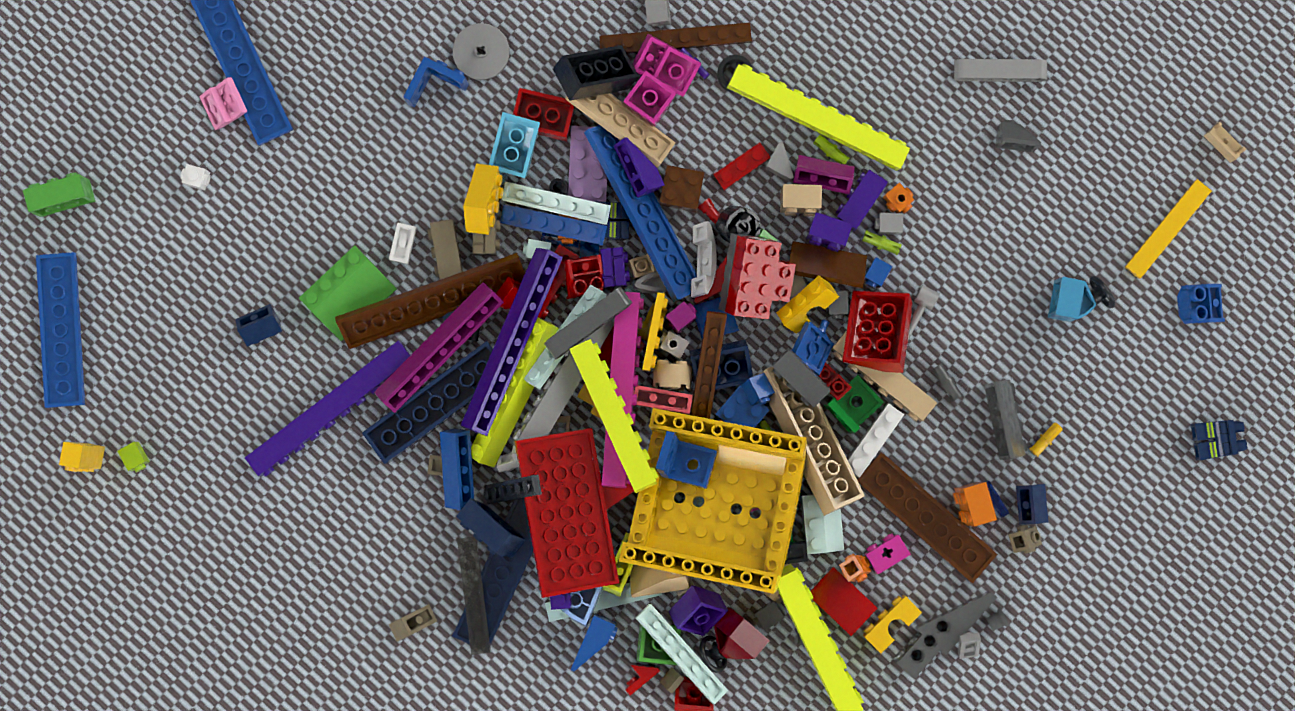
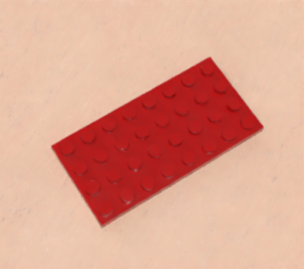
M592 428L514 441L521 478L538 474L542 494L525 497L524 499L541 598L618 584L619 578Z

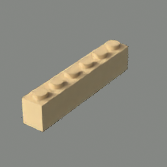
M847 331L844 332L832 347V351H834L833 356L840 361L843 359ZM850 363L848 365V368L853 372H860L864 376L862 379L868 384H875L879 388L877 391L884 397L890 396L894 400L892 403L899 409H906L909 412L907 415L916 422L917 420L923 421L937 404L934 399L901 373L882 372Z

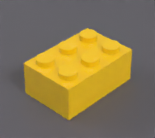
M476 163L463 205L466 232L489 235L490 228L494 227V215L499 211L498 201L503 197V188L500 187L502 175L499 174V166Z

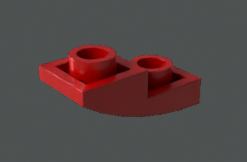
M825 362L820 375L817 376L830 388V394L839 401L852 387Z

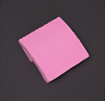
M232 77L225 78L216 87L209 88L199 96L215 130L230 124L247 112Z

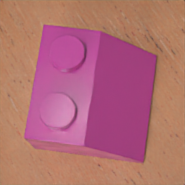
M645 71L623 103L655 127L677 93Z

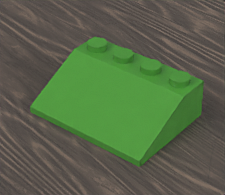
M354 245L306 290L299 299L340 341H343L344 338L335 320L336 316L387 299L397 288Z

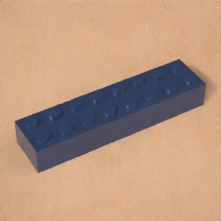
M488 341L412 395L395 413L393 411L389 412L362 432L384 464H389L470 404L493 350Z

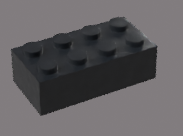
M622 45L563 55L552 69L569 101L628 90L639 77Z

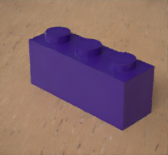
M870 169L867 173L862 172L857 180L860 183L856 189L852 187L850 194L846 196L849 199L845 205L841 203L835 212L838 214L836 219L853 224L851 230L854 232L888 183V181Z

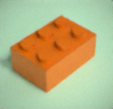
M974 482L954 488L953 498L960 507V511H958L959 519L965 525L975 527L997 520L986 482Z

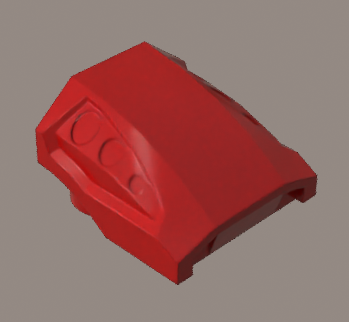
M601 254L565 260L564 267L568 294L566 299L582 297L590 285L603 291Z

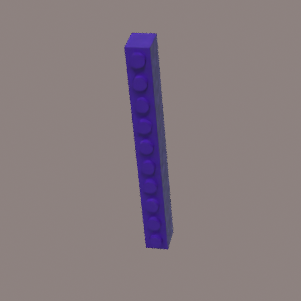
M535 249L460 426L478 434L488 435L563 257L548 249Z
M398 340L247 455L245 460L257 476L264 475L267 477L275 471L274 467L277 464L283 465L290 459L289 455L294 451L298 453L303 450L306 442L316 440L321 435L319 432L325 428L328 430L336 424V419L340 416L344 418L352 412L350 409L355 405L360 406L367 400L365 397L370 393L374 395V392L411 354L402 342Z

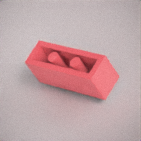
M639 385L635 387L634 394H637L636 406L690 414L693 397L691 394Z

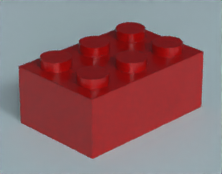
M519 88L513 115L540 122L537 135L567 142L576 107L565 98Z

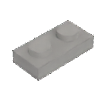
M967 632L960 636L958 647L959 659L979 656L981 643L979 633Z

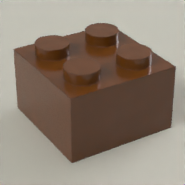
M667 165L660 206L697 213L705 172Z

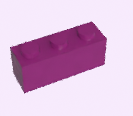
M798 155L793 183L822 185V189L850 194L855 167Z
M684 301L666 315L665 321L678 335L695 322L697 311L691 303L686 304Z

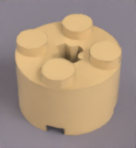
M657 360L653 372L652 388L658 389L659 386L663 387V390L684 391L686 387L688 391H691L692 366L687 361H676V364L668 363V360Z

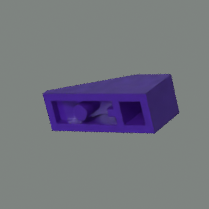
M627 137L614 145L637 197L654 193L664 186L663 180L654 164Z

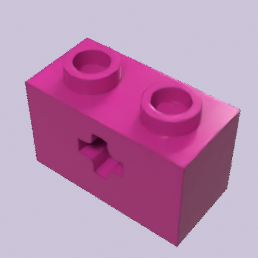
M891 533L883 538L884 542L877 545L874 543L866 548L867 552L864 555L869 560L875 574H880L911 555L899 534L893 535ZM884 548L891 550L888 553L889 557L882 556V554L884 553Z

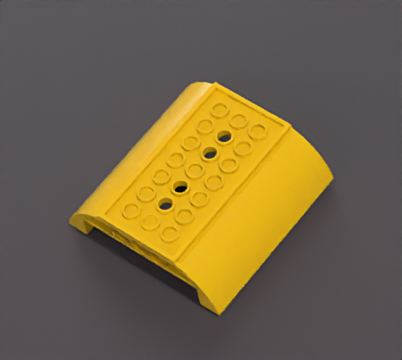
M653 408L649 428L652 430L648 448L650 460L647 461L650 468H656L667 431L675 433L679 441L716 450L717 455L707 489L664 478L656 470L659 476L656 478L657 484L638 493L628 542H623L619 562L774 594L781 579L790 544L802 486L807 438ZM689 461L688 468L690 470L698 467V461ZM678 493H683L685 495L684 502L676 503L675 496ZM696 497L704 499V504L701 507L694 506L693 502ZM733 505H741L742 511L740 514H732L731 508ZM758 508L761 510L759 518L754 519L750 516L752 509Z

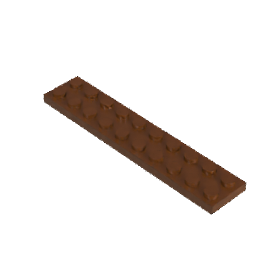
M518 253L336 316L335 320L348 349H352L455 311L482 283L486 284L495 294L508 277L521 283L525 272Z

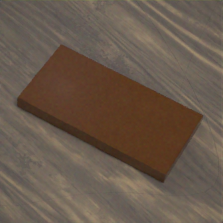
M792 241L789 262L796 264L794 275L812 279L821 276L828 282L863 288L867 255L842 250L835 252L827 249V247Z

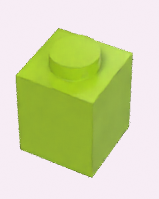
M134 441L117 451L128 471H135L137 473L145 469V464L150 462L139 442Z

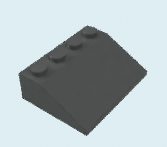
M1003 380L984 385L999 459L1009 460L1025 456L1027 443L1022 439L1023 424L1018 420L1019 405L1014 401L1013 395L1016 393L1014 384L1010 380Z

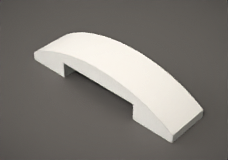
M708 221L693 226V244L698 246L697 277L691 281L692 298L708 294L715 278L717 262L716 244L711 224Z

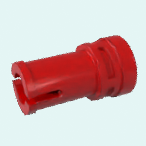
M708 198L698 208L716 224L720 213L714 207L711 199Z

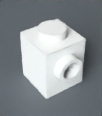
M186 164V168H183L181 172L182 183L186 186L205 191L206 186L210 182V172L204 168Z
M668 331L667 334L663 332L659 343H661L660 348L681 358L689 341ZM672 340L676 341V345L674 347H670L669 345L670 341Z

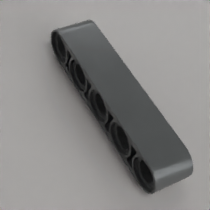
M619 287L549 338L544 345L556 360L629 307L632 301L623 289Z

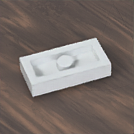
M397 223L389 256L390 261L409 264L417 227Z

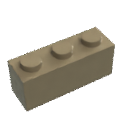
M453 219L430 223V228L427 231L429 240L433 239L434 247H431L432 258H436L437 266H434L436 277H439L441 280L463 272Z

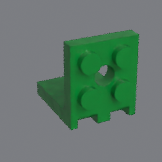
M856 375L848 383L852 388L839 401L833 397L824 405L834 418L845 427L849 434L856 433L860 429L859 426L884 403L859 375ZM854 396L861 398L862 404L860 407L852 405L851 400Z

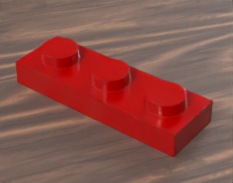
M759 142L717 171L713 176L725 191L771 157Z

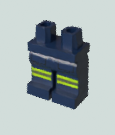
M599 201L598 203L611 205L607 224H601L607 226L604 239L621 241L629 239V221H627L629 217L621 202Z
M1225 420L1190 424L1193 441L1214 440L1193 443L1196 460L1235 455L1248 449L1246 439H1236V433L1244 432L1245 430L1244 422Z

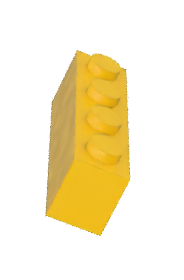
M63 442L59 465L65 466L67 471L94 472V469H101L105 446Z

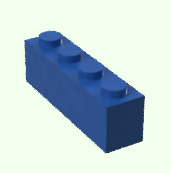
M454 428L440 431L445 508L461 510L470 498L474 499L470 430Z

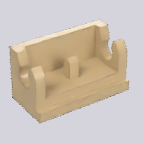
M1217 122L1204 137L1231 163L1246 148L1242 147L1221 126V122Z

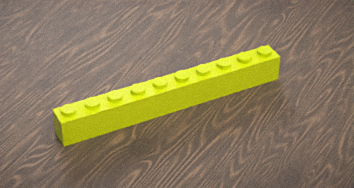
M738 64L727 86L728 89L895 171L901 169L910 150L905 142L898 139L896 141L892 140L887 133L882 131L878 133L872 130L873 127L869 124H860L850 115L845 114L843 116L838 113L836 108L831 106L825 107L821 105V101L818 99H809L799 90L794 89L792 91L786 88L787 85L781 81L774 82L769 79L768 75L761 72L758 74L752 71L753 68L746 64H742V66Z

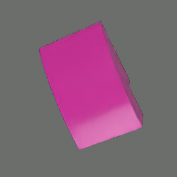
M647 34L632 63L637 73L643 75L647 71L682 97H684L702 64L650 34Z

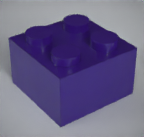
M816 212L812 218L806 239L812 245L828 246L827 249L838 252V250L845 248L853 224Z
M692 585L668 612L677 629L705 636L726 614L728 609L719 593Z

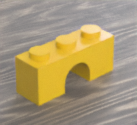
M818 276L776 313L783 325L797 334L802 330L805 322H810L806 314L811 308L820 306L826 309L839 296L828 281Z
M898 595L891 602L893 606L888 611L884 609L877 616L879 619L874 624L870 623L863 630L865 633L862 636L879 653H882L894 641L888 632V626L891 621L899 619L907 626H910L922 614L905 595L902 597Z

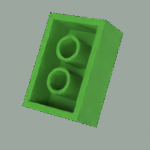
M75 172L65 175L66 178L49 179L45 184H31L27 189L23 190L28 212L43 217L96 202L91 182Z

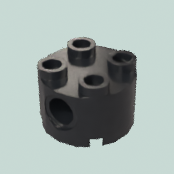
M730 205L722 211L715 224L718 234L728 243L731 241V233L759 236L761 227H759L760 219L754 211L735 205Z

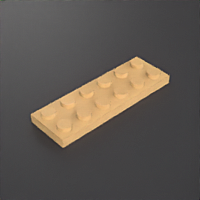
M611 93L569 101L567 96L565 98L619 140L627 137L656 168L660 166L676 143Z

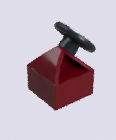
M729 606L727 607L728 611L714 625L716 637L711 635L705 636L699 646L703 663L714 673H720L725 670L727 658L755 659L770 641ZM708 641L713 642L712 648L705 650L706 643ZM707 657L714 660L717 667L713 666Z

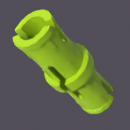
M821 134L813 142L814 145L826 154V157H830L837 163L846 164L850 157L837 148L836 144L833 145Z
M868 230L865 231L862 239L863 242L874 245L879 250L884 249L895 255H898L899 249L902 244L887 239V236H879Z

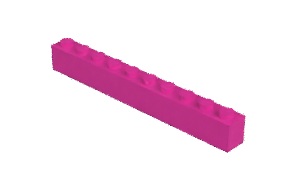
M625 292L632 301V304L615 316L610 378L614 379L618 387L615 389L617 397L621 395L626 406L623 407L625 414L630 413L634 422L632 425H635L636 414L632 413L633 406L637 404V394H634V386L638 387V375H635L636 367L640 365V356H637V348H641V337L638 336V331L642 329L643 317H640V310H644V298H641V294L637 292ZM606 430L602 486L627 488L630 480Z

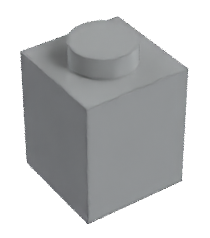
M880 213L878 218H875L874 223L875 229H878V234L901 235L903 233V213Z

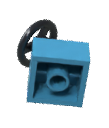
M1091 276L1089 279L1092 287L1091 291L1086 281L1061 277L1054 280L1048 318L1072 322L1089 314L1100 302L1108 308H1114L1115 299L1105 283L1097 276Z

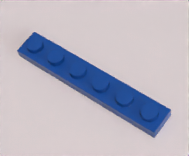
M505 204L500 219L501 224L603 245L607 226Z

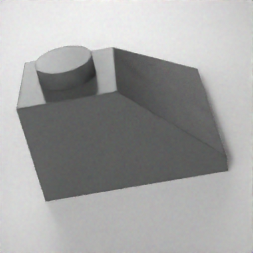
M1004 120V122L998 125L996 148L1034 152L1041 146V141L1021 124H1015L1013 120Z

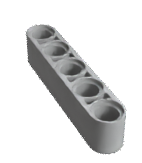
M957 59L954 60V80L1042 82L1047 80V60Z

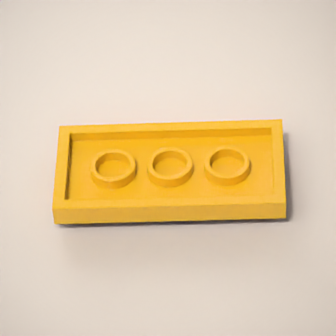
M657 292L642 371L650 372V368H655L657 356H653L654 349L659 348L660 337H657L658 330L662 331L664 318H661V312H666L668 299L664 298V293Z

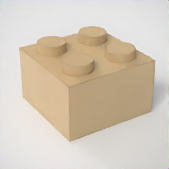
M783 184L781 188L780 213H785V216H796V213H804L806 217H813L816 212H820L822 208V185Z

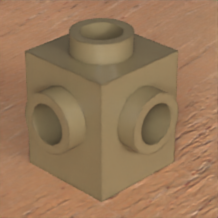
M1028 524L1017 527L1016 532L1008 534L1014 553L1022 551L1025 554L1036 551L1035 547L1042 545L1037 526L1028 527Z

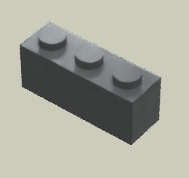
M790 348L772 364L774 368L772 371L780 379L783 377L788 381L786 385L793 392L797 390L802 395L800 399L807 406L811 404L815 407L831 392L830 388Z

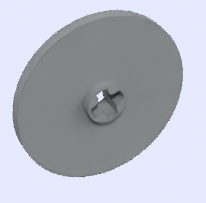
M477 23L466 27L458 34L453 45V58L456 66L464 75L475 80H487L497 76L504 70L509 60L510 49L505 35L498 28L489 24ZM478 48H479V49L485 48L484 51H485L486 54H485V55L480 54V55L478 56V51H477V49H478Z

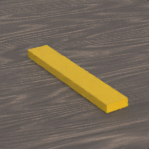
M1196 179L1125 265V268L1138 279H1141L1212 190Z

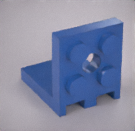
M424 56L403 98L408 105L415 108L431 75L466 91L469 84L462 71L456 68L451 70L447 68L446 63L440 60L435 62Z
M667 431L655 469L664 478L707 489L717 451L679 441L675 433ZM691 460L698 461V467L694 470L688 468V463Z

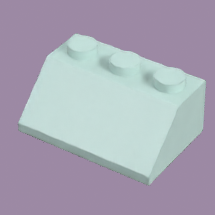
M814 495L801 496L804 541L807 546V554L844 550L841 509L824 516Z

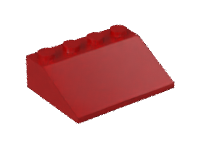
M852 292L843 362L882 372H904L913 306L910 293Z

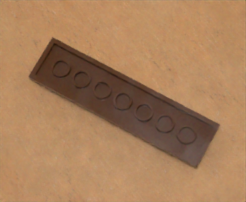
M880 452L865 469L861 477L857 478L858 483L972 584L998 555L884 453Z

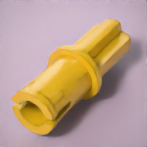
M1056 422L1053 423L1044 434L1039 435L1040 438L1029 450L1039 457L1048 445L1051 446V442L1062 432V427Z

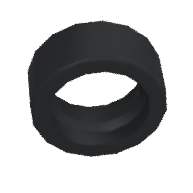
M737 54L724 58L719 64L717 78L721 87L733 93L736 92L727 88L729 82L724 77L725 68L731 63L746 64L753 68L748 59Z

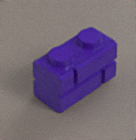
M623 247L600 249L604 289L627 287L626 282H630L629 270L625 271L624 264L628 263L627 251L623 252Z

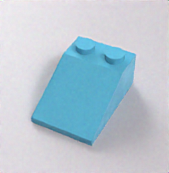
M502 112L489 165L499 166V171L526 178L540 122Z

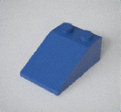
M594 614L571 671L574 672L603 648L609 639L614 640L618 630L615 627V621L599 614Z

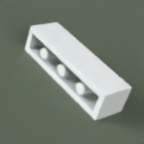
M889 403L883 407L847 458L857 478L861 477L904 416L902 412Z

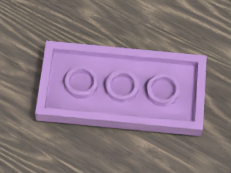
M571 126L568 196L590 201L606 202L607 175L584 134L586 130L593 127Z

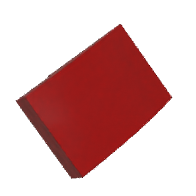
M832 567L811 589L812 600L850 636L878 609L851 582H848L835 567Z

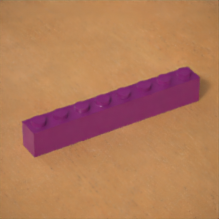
M482 283L374 393L395 413L504 302L486 284Z

